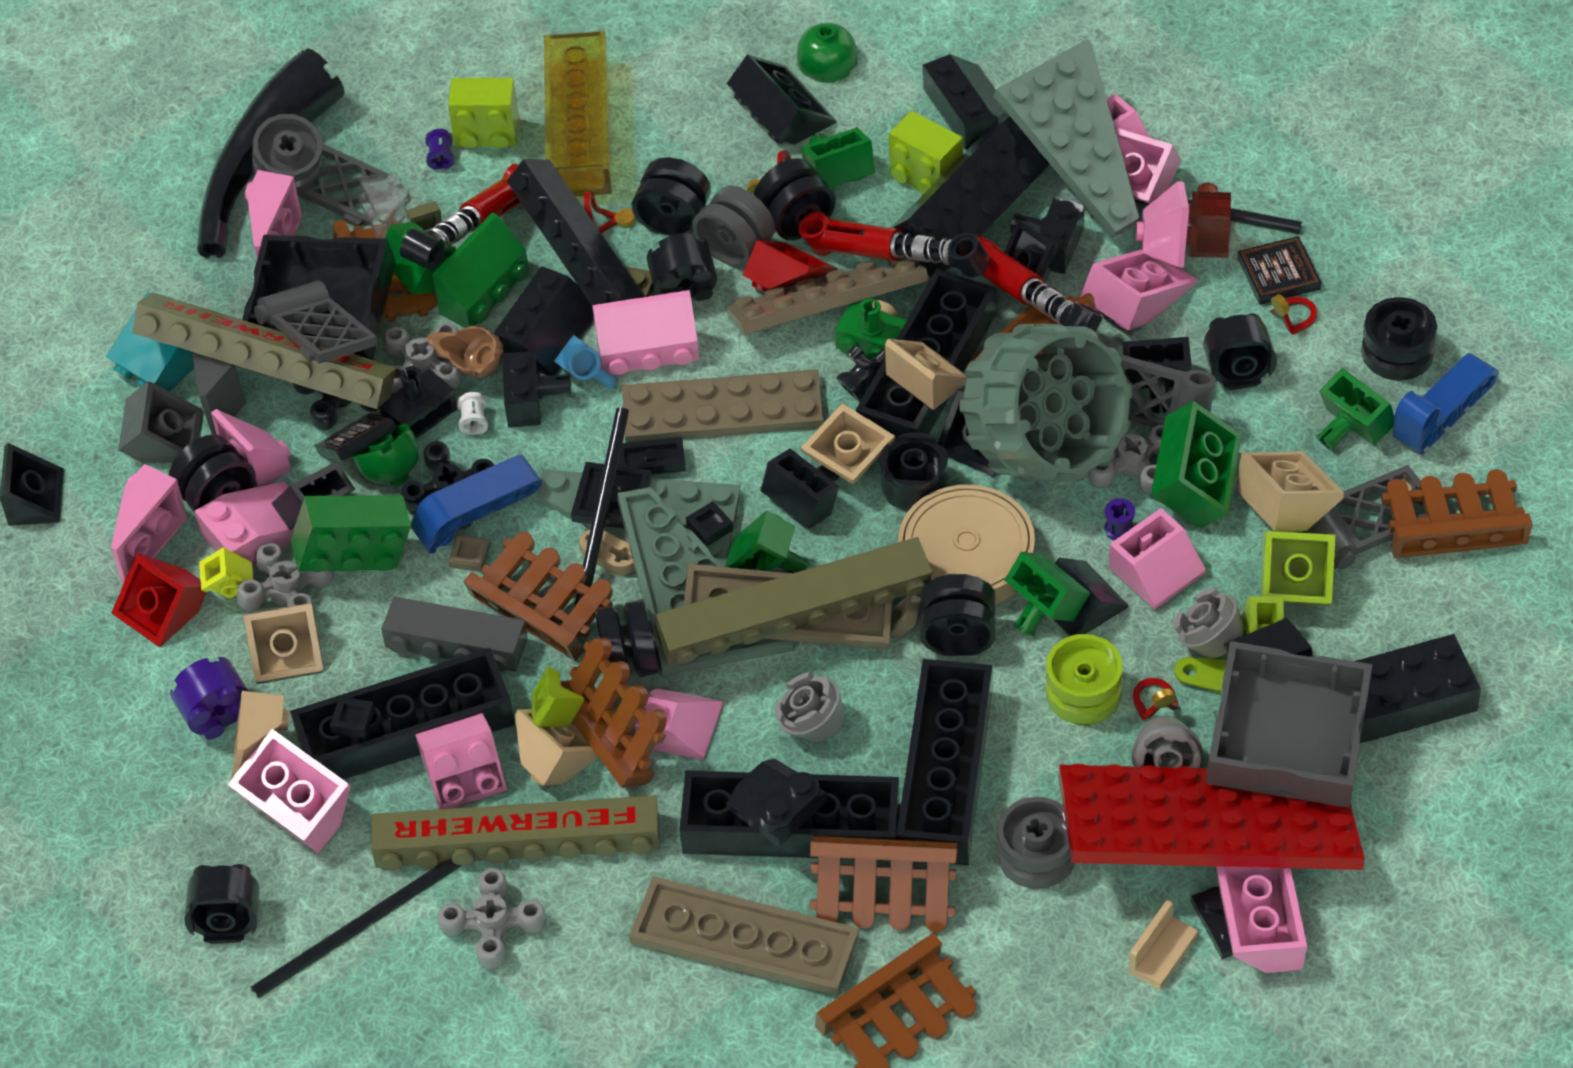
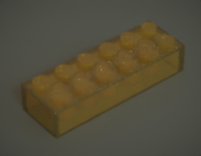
M605 31L544 35L545 160H551L575 197L584 196L585 191H592L594 195L612 194L609 61Z

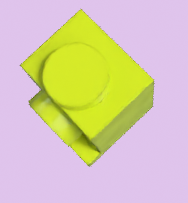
M224 547L199 562L201 590L204 592L213 590L230 599L237 596L238 586L243 581L254 580L252 562Z

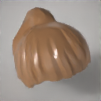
M469 326L455 333L436 332L427 336V342L436 350L438 356L449 360L456 369H459L466 376L485 378L500 366L502 353L504 352L502 342L498 336L483 326Z

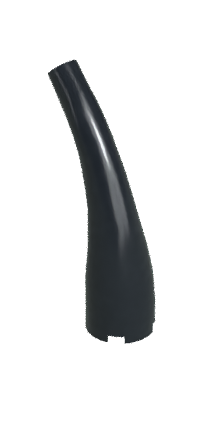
M307 48L299 52L263 86L227 140L211 174L202 204L197 251L202 257L210 258V256H217V258H221L226 253L229 234L227 223L230 212L242 188L254 173L253 137L257 128L268 118L279 114H294L306 118L312 123L345 95L343 84L338 75L333 79L331 78L328 71L323 67L328 62L314 50Z

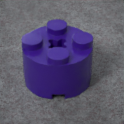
M218 657L219 661L214 662L204 658L192 663L178 674L174 680L177 686L174 691L170 690V697L189 729L196 734L204 735L209 740L219 737L224 732V727L237 722L242 691H249L231 661L225 657Z

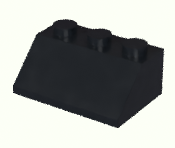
M747 54L726 83L735 93L733 95L734 98L752 111L751 117L764 125L769 130L767 132L768 136L777 143L783 144V142L795 145L837 122L785 65Z
M952 54L922 65L924 91L952 132L963 137V148L965 150L1006 112L993 95L996 89L979 65Z
M541 266L497 327L494 335L498 336L502 342L503 353L535 351L538 373L546 376L556 375L561 366L554 360L573 335L581 340L594 321L593 307L570 276Z

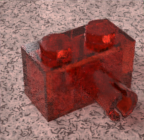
M1205 182L1198 186V191H1192V205L1188 204V224L1191 225L1187 226L1186 245H1190V257L1228 258L1231 192H1218L1216 184Z

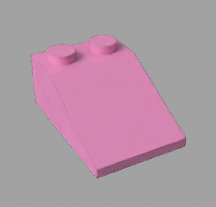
M258 170L253 181L247 184L245 191L257 258L263 235L294 236L303 218L294 177Z
M1141 249L1093 263L1080 297H1083L1086 293H1091L1096 303L1094 310L1110 317L1118 327L1131 330L1150 323L1197 284L1198 280L1180 267L1143 253Z
M146 464L128 479L124 487L111 544V550L122 586L136 554L155 558L188 519L177 479Z
M279 482L222 494L194 511L200 534L215 552L224 547L251 561L252 566L257 564L256 554L261 545L275 543L282 549L291 543L294 529L291 531L288 529L271 504L289 486L285 482Z

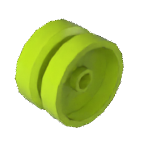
M1076 634L1063 638L1054 645L1046 658V700L1051 710L1061 719L1074 724H1094L1106 720L1116 712L1122 700L1123 659L1118 649L1107 639L1093 634Z

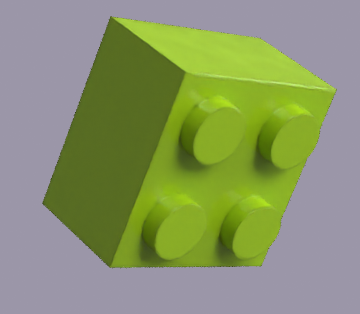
M451 78L448 109L455 147L468 149L474 147H517L519 112L514 78Z
M912 110L889 132L890 175L899 183H907L918 189L922 195L963 154V137Z
M1265 531L1262 543L1260 596H1284V604L1330 606L1333 593L1336 535Z

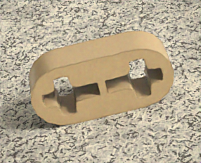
M590 530L585 531L579 539L580 552L583 557L585 556ZM604 531L597 565L619 576H625L634 572L635 568L629 544ZM625 556H628V561L621 560L618 563L616 557L623 559Z

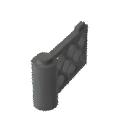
M322 144V156L324 155L334 160L336 165L321 167V172L317 179L319 186L310 187L307 191L299 193L298 196L342 215L343 220H346L348 224L368 226L400 186L401 179ZM356 170L361 172L362 177L345 180L343 172ZM339 174V182L323 185L321 176ZM383 182L389 185L385 190L372 192L369 184ZM365 185L367 194L350 197L348 188ZM343 190L346 198L332 200L327 197L326 193ZM369 201L371 203V209L366 215L353 208V205Z
M320 280L258 299L257 306L254 308L255 317L260 325L270 329L275 327L300 347L301 355L310 362L315 360L321 364L378 345L377 336L332 300L326 286ZM329 311L330 314H323V312ZM310 323H319V324H324V325H316V324H310ZM333 325H343V326H346V327H339V326H333ZM303 334H311V335H317V336H307V335H303ZM326 336H335L339 338H330ZM319 347H325V348H328V349H325V350H322V351H321V350L319 349Z
M1119 354L1122 358V370L1125 371L1129 368L1137 370L1143 378L1132 385V398L1139 407L1133 410L1129 409V421L1151 427L1164 424L1165 419L1156 417L1150 409L1159 403H1162L1169 414L1192 401H1195L1211 412L1216 378L1211 373L1204 370L1183 372ZM1160 377L1174 380V388L1164 393L1155 380ZM1148 384L1156 398L1146 403L1137 389Z
M1409 465L1343 491L1344 497L1337 505L1307 531H1302L1303 533L1336 535L1334 569L1349 567L1354 562L1356 554L1393 539L1394 532L1390 533L1389 526L1381 523L1383 514L1392 516L1390 506L1363 500V496L1370 492L1381 495L1386 493L1387 483L1394 479L1402 480L1405 474V479L1412 487L1411 490H1419L1421 481ZM1421 501V502H1413V503H1417V504L1423 505V502H1422V501ZM1344 504L1356 508L1353 516L1339 513L1335 507ZM1364 509L1379 513L1377 522L1358 518L1359 510ZM1415 513L1416 518L1427 517L1426 513ZM1354 526L1374 531L1373 535L1360 541L1353 532Z

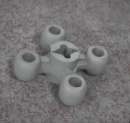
M441 323L436 327L434 333L458 332V328L452 323ZM398 326L391 327L384 333L383 341L387 353L394 357L403 356L405 358L402 366H393L397 368L391 394H394L403 387L400 373L402 370L405 371L407 378L405 368L409 366L417 367L421 374L430 368L454 390L460 386L461 375L459 369H456L451 362H441L436 350L427 342V338L410 340L407 331Z
M1164 424L1152 428L1149 437L1146 439L1136 434L1123 435L1115 449V457L1107 466H1096L1088 470L1090 483L1097 488H1106L1112 484L1118 473L1128 477L1138 476L1142 491L1151 496L1156 465H1151L1149 459L1153 454H1159Z
M265 543L257 550L256 563L261 572L269 574V578L262 583L251 579L243 581L238 586L237 601L243 610L251 612L260 609L264 600L271 598L277 605L287 607L312 603L314 611L313 599L309 595L301 593V590L308 584L317 588L329 585L332 581L333 571H298L295 563L283 561L282 549L277 544Z
M489 868L479 876L478 885L483 897L477 901L474 909L463 910L458 904H446L439 910L437 918L440 930L443 934L450 937L459 936L465 929L477 930L482 936L476 948L479 963L486 969H497L505 962V946L500 939L507 934L509 928L521 927L527 933H537L544 928L547 919L544 907L536 900L525 901L518 908L507 907L502 899L508 888L506 876L497 868Z

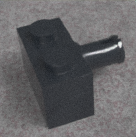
M1054 197L1046 217H1043L1042 220L1015 213L1011 222L1010 233L1013 232L1017 220H1021L1063 238L1064 241L1051 271L1065 274L1084 230L1085 205Z
M1189 337L1122 342L1124 356L1183 372L1192 370ZM1129 368L1124 371L1132 385L1143 379L1137 370ZM1163 377L1155 380L1164 393L1168 392L1169 386H1174L1175 382ZM1148 384L1141 387L1149 388L1150 401L1156 398V395L1153 393ZM1159 404L1150 408L1153 413H1159ZM1162 405V411H1163V413L1168 412V411L1165 409V407Z
M535 351L502 353L504 406L508 428L541 425L540 399H542V396L572 394L570 373L541 376L538 373Z
M409 366L405 368L407 378L405 371L402 370L400 373L403 387L394 394H391V398L380 406L379 409L381 416L392 418L396 426L407 424L417 439L458 410L455 390L430 368L421 374L417 367Z
M789 448L768 461L760 491L810 529L832 514L839 485L834 481L839 479L840 476L823 465L815 468Z
M336 461L294 483L271 504L291 531L295 528L304 496H348L355 490V487Z

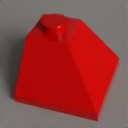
M757 240L742 276L752 280L751 285L754 288L766 292L772 288L794 286L796 282L803 279L824 277L827 273L837 270V267L786 241Z
M136 554L111 613L158 647H161L199 612L207 592L201 590V580L186 569L143 554Z

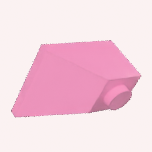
M1115 128L1133 197L1136 200L1150 204L1170 187L1181 158L1172 144Z
M1177 181L1143 209L1142 222H1136L1135 240L1141 241L1143 253L1176 267H1184L1189 205L1184 182Z
M218 409L211 412L216 434L224 437L235 448L236 452L252 465L256 473L254 487L269 485L291 471L288 459L291 457V453L282 440L276 441L267 431Z
M655 688L649 692L648 701L644 708L647 711L660 709L667 718V724L663 730L666 737L662 743H656L653 750L704 760L724 704L723 701L661 688ZM637 720L634 726L635 733L641 724L639 720Z

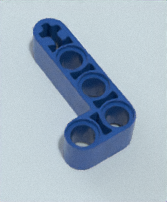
M1472 353L1466 354L1423 397L1413 391H1409L1401 399L1395 412L1393 437L1423 455L1425 453L1424 449L1427 446L1431 447L1446 432L1444 429L1447 426L1451 428L1466 413L1464 410L1468 406L1471 408L1495 384L1499 370Z
M523 455L514 456L427 496L419 504L411 521V529L428 553L433 554L436 552V548L447 546L453 540L459 528L532 495L542 485V480Z

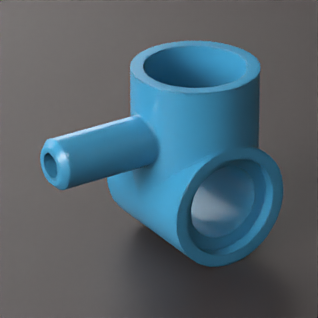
M575 335L570 338L554 360L579 380L594 378L608 389L613 388L617 383V378L600 367L599 353Z

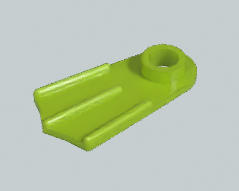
M1185 657L1178 660L1175 664L1174 675L1183 684L1221 694L1227 660ZM1187 669H1191L1195 671L1196 674L1189 676L1186 675L1184 671Z

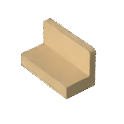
M1169 900L1165 901L1133 946L1129 958V973L1159 990L1162 989L1198 937L1197 929L1173 917L1174 903Z

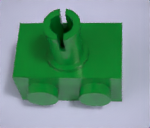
M858 127L830 137L823 133H818L822 140L815 134L811 137L809 144L801 147L802 159L810 162L820 178L832 190L839 185L851 181H859L865 176L875 173L872 141Z
M414 222L391 224L384 239H388L396 259L394 275L412 294L435 293L433 273L455 252L456 247L449 244V247L445 249L440 264L435 269L428 270L402 258L400 255L401 243L407 232L413 228L421 231L423 229Z
M867 298L860 304L851 303L835 327V346L841 352L848 355V351L856 344L863 350L865 357L872 359L881 349L885 350V343L888 339H896L907 320L880 311L881 305L878 300H875V308H873V298Z
M1341 368L1319 390L1326 410L1333 414L1335 418L1316 437L1322 445L1325 446L1327 444V448L1330 451L1350 431H1355L1375 446L1394 427L1395 415L1391 404L1344 368Z
M766 510L732 539L725 567L772 571L775 567H779L793 574L806 570L809 560L789 550L795 525L785 521L779 515Z
M1020 552L1004 579L1005 582L1028 600L1026 607L1014 623V626L1019 628L1020 632L1029 636L1034 635L1044 615L1050 619L1074 622L1090 595L1088 590L1042 554Z

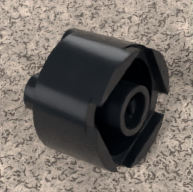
M689 233L676 234L659 241L660 247L655 251H652V248L648 251L646 261L655 295L690 290L691 298L694 297L698 301L711 298L713 295L712 289L717 283V274L707 240L702 238V241L696 240L695 235Z
M1251 313L1248 315H1234L1227 318L1219 317L1212 320L1209 324V330L1204 337L1203 347L1211 373L1216 378V382L1223 383L1224 387L1230 390L1256 387L1261 384L1260 379L1267 373L1270 376L1274 372L1277 365L1276 353L1267 327L1261 321L1259 315Z
M918 432L905 433L898 436L897 441L891 445L888 443L883 448L880 456L881 486L890 505L910 510L924 496L948 487L947 451L943 446L941 447L937 444L932 436Z
M236 864L233 866L218 865L211 867L200 865L193 870V875L187 885L184 918L185 927L189 933L194 936L195 931L203 935V941L210 944L239 943L244 940L245 934L250 931L252 934L254 933L258 922L260 887L257 880L251 875V869L246 865Z

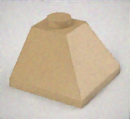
M842 403L800 449L808 457L854 484L877 460L883 448L895 440V436Z
M242 691L235 734L232 778L272 729L280 734L281 730L287 731L290 710L283 709L284 695Z
M532 709L517 710L515 721L521 765L531 773V779L537 784L545 787L549 785H563L598 758V755L573 722L567 727H538L532 724Z

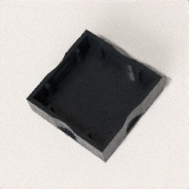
M263 235L254 270L253 290L245 305L242 320L260 325L254 312L258 299L320 280L326 286L330 298L374 333L378 340L396 264V259L388 239L351 237L316 239L308 236ZM326 311L323 314H330V312ZM310 323V324H316V325H324V324H319V323ZM333 325V326H339V327H346V326H343V325ZM303 334V335H307V336H317V335H311V334ZM326 336L330 338H339L335 336ZM376 346L352 354L373 360Z

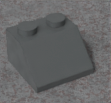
M148 381L126 398L118 451L142 463H173L182 449L199 438L202 409Z

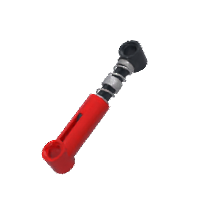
M511 164L502 179L463 203L457 213L444 219L434 228L424 231L416 228L409 230L401 243V257L428 270H433L442 261L445 249L449 247V244H455L463 239L467 233L474 232L491 213L498 215L500 218L522 204L507 183V180L518 167V164Z
M812 212L806 215L798 228L800 235L811 250L820 256L837 252L898 261L904 256L916 261H932L933 263L942 261L945 265L959 268L961 273L969 278L980 276L990 265L989 254L978 238L970 232L961 233L948 241L946 239L936 241L931 236L917 235L914 238L909 233L905 235L903 230L897 228L828 219L822 212Z
M972 233L978 238L990 256V265L981 276L1022 304L1033 305L1034 308L1050 317L1053 321L1058 322V324L1072 327H1088L1095 332L1097 331L1104 318L1101 313L1080 302L1066 301L1063 295L1053 288H1049L1042 277L1001 251L1000 246L978 234Z

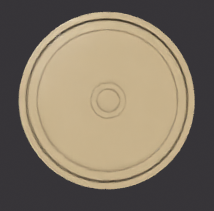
M979 485L949 486L924 496L906 513L898 534V542L915 537L919 538L932 570L931 580L948 574H967L979 577L988 582L994 589L995 605L1017 593L1004 579L1020 552L1035 553L1034 528L1026 511L1008 495Z

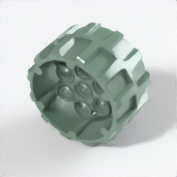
M1018 324L1012 333H994L984 342V350L975 361L969 362L964 372L967 380L964 397L959 399V408L965 417L970 434L966 438L971 448L979 450L989 460L988 467L997 474L1018 476L1023 481L1077 482L1088 477V470L1096 466H1107L1115 457L1113 451L1116 449L1122 436L1128 434L1131 424L1128 421L1129 399L1133 396L1132 385L1127 382L1122 370L1121 356L1115 348L1106 347L1098 339V334L1088 327H1072L1061 324Z

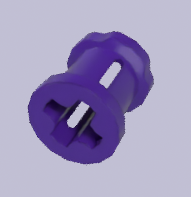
M434 129L427 133L425 137L426 145L429 147V153L426 156L427 165L433 170L447 169L453 166L454 154L451 152L453 135L446 129ZM439 138H442V144H439Z
M1122 498L1114 499L1106 505L1105 517L1107 521L1104 530L1108 538L1114 541L1134 527L1132 521L1135 517V507L1130 501Z

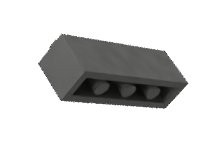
M395 596L381 628L385 648L400 654L406 652L422 654L424 657L432 660L439 658L453 660L491 648L500 672L505 670L517 671L528 640L525 620Z

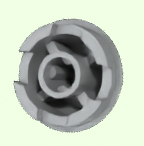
M1212 588L1194 596L1193 598L1196 603L1189 608L1185 615L1179 611L1174 621V629L1179 634L1180 643L1207 658H1217L1226 654L1227 651L1224 644L1242 637L1244 633V623L1234 597L1225 593L1222 594L1216 588Z
M806 672L796 676L786 684L789 690L785 693L781 702L775 701L774 707L779 724L785 732L808 742L816 743L830 738L838 731L844 721L845 710L838 686L832 679L824 675L823 677L814 676L811 672Z
M1168 716L1157 717L1148 721L1141 728L1132 748V763L1134 767L1152 765L1171 768L1182 766L1199 768L1202 758V745L1198 736L1180 720Z

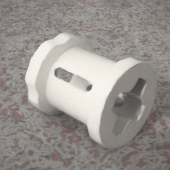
M467 392L460 396L457 400L458 409L461 411V419L458 423L459 430L465 435L483 434L488 429V420L484 416V409L487 406L486 398L477 392Z

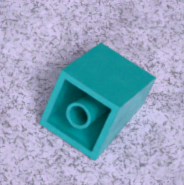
M147 291V293L145 294L144 298H145L146 296H148L149 294H151V293H150L149 291ZM135 310L105 357L115 363L113 370L125 378L130 379L132 374L138 377L139 380L136 384L139 386H143L150 381L170 392L194 369L192 352L133 334Z

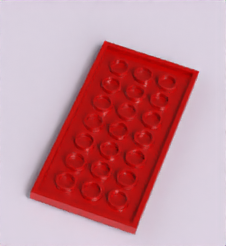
M1080 763L1059 765L1058 780L1072 863L1363 870L1365 857L1351 803L1350 807L1347 808L1206 784L1208 768H1191L1188 766L1171 768L1152 765L1133 767L1116 764L1095 766Z

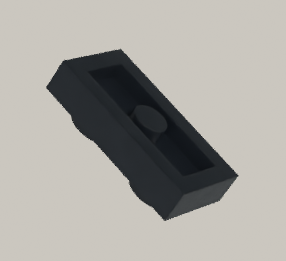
M683 438L623 443L618 466L651 470L652 475L686 471Z
M1219 886L1192 895L1191 903L1221 959L1233 956Z

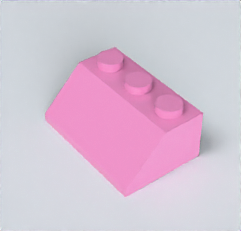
M690 290L592 305L601 367L608 373L622 375L628 371L654 370L660 366L672 364L686 365L692 361L699 360Z
M273 729L228 783L243 800L317 854L320 853L340 827L351 788L348 783Z
M1215 867L1233 957L1265 973L1302 970L1307 943L1291 868Z

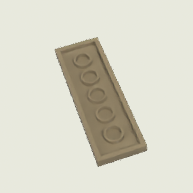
M906 256L898 261L883 260L876 263L875 261H865L859 263L856 269L846 272L845 270H834L827 273L826 277L815 281L811 278L803 279L796 282V286L791 288L777 287L767 290L765 295L760 297L746 296L738 298L734 301V304L726 306L729 319L745 335L926 282L929 279L926 268L915 259L910 260Z
M818 369L622 385L623 408L629 410L625 429V443L678 437L684 439L819 428L823 424Z
M688 564L684 605L792 573ZM892 601L883 605H875V603L866 605L850 615L839 613L829 616L826 621L816 625L806 623L796 626L789 633H772L763 636V638L888 650Z
M653 876L629 938L631 944L838 996L860 935L859 928Z

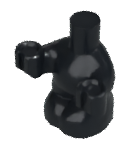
M856 344L848 351V355L856 365L850 372L839 374L836 379L856 400L860 401L882 365L885 359L884 349H881L872 359L865 357L863 350Z

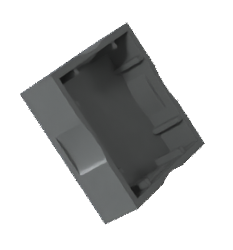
M1230 641L1220 707L1215 722L1209 755L1206 784L1349 808L1372 664L1324 656H1300L1281 649Z

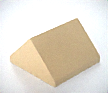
M888 339L886 341V374L931 409H936L956 393L957 389H961L966 385V375L923 342Z
M312 603L243 615L255 683L324 671L318 627Z

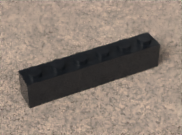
M523 159L509 177L507 183L590 304L598 305L645 297L551 160Z

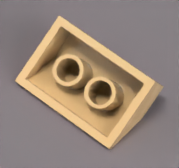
M1304 451L1241 453L1236 491L1273 531H1307L1344 497V492Z

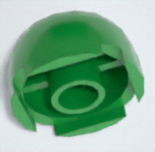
M820 23L811 26L803 33L797 44L798 68L806 77L809 75L818 82H835L844 79L858 63L857 46L854 38L847 29L838 24Z
M407 424L396 426L397 428L394 432L351 456L356 468L364 478L378 484L390 482L392 486L399 485L410 478L408 473L416 466L419 459V446L413 431H411Z

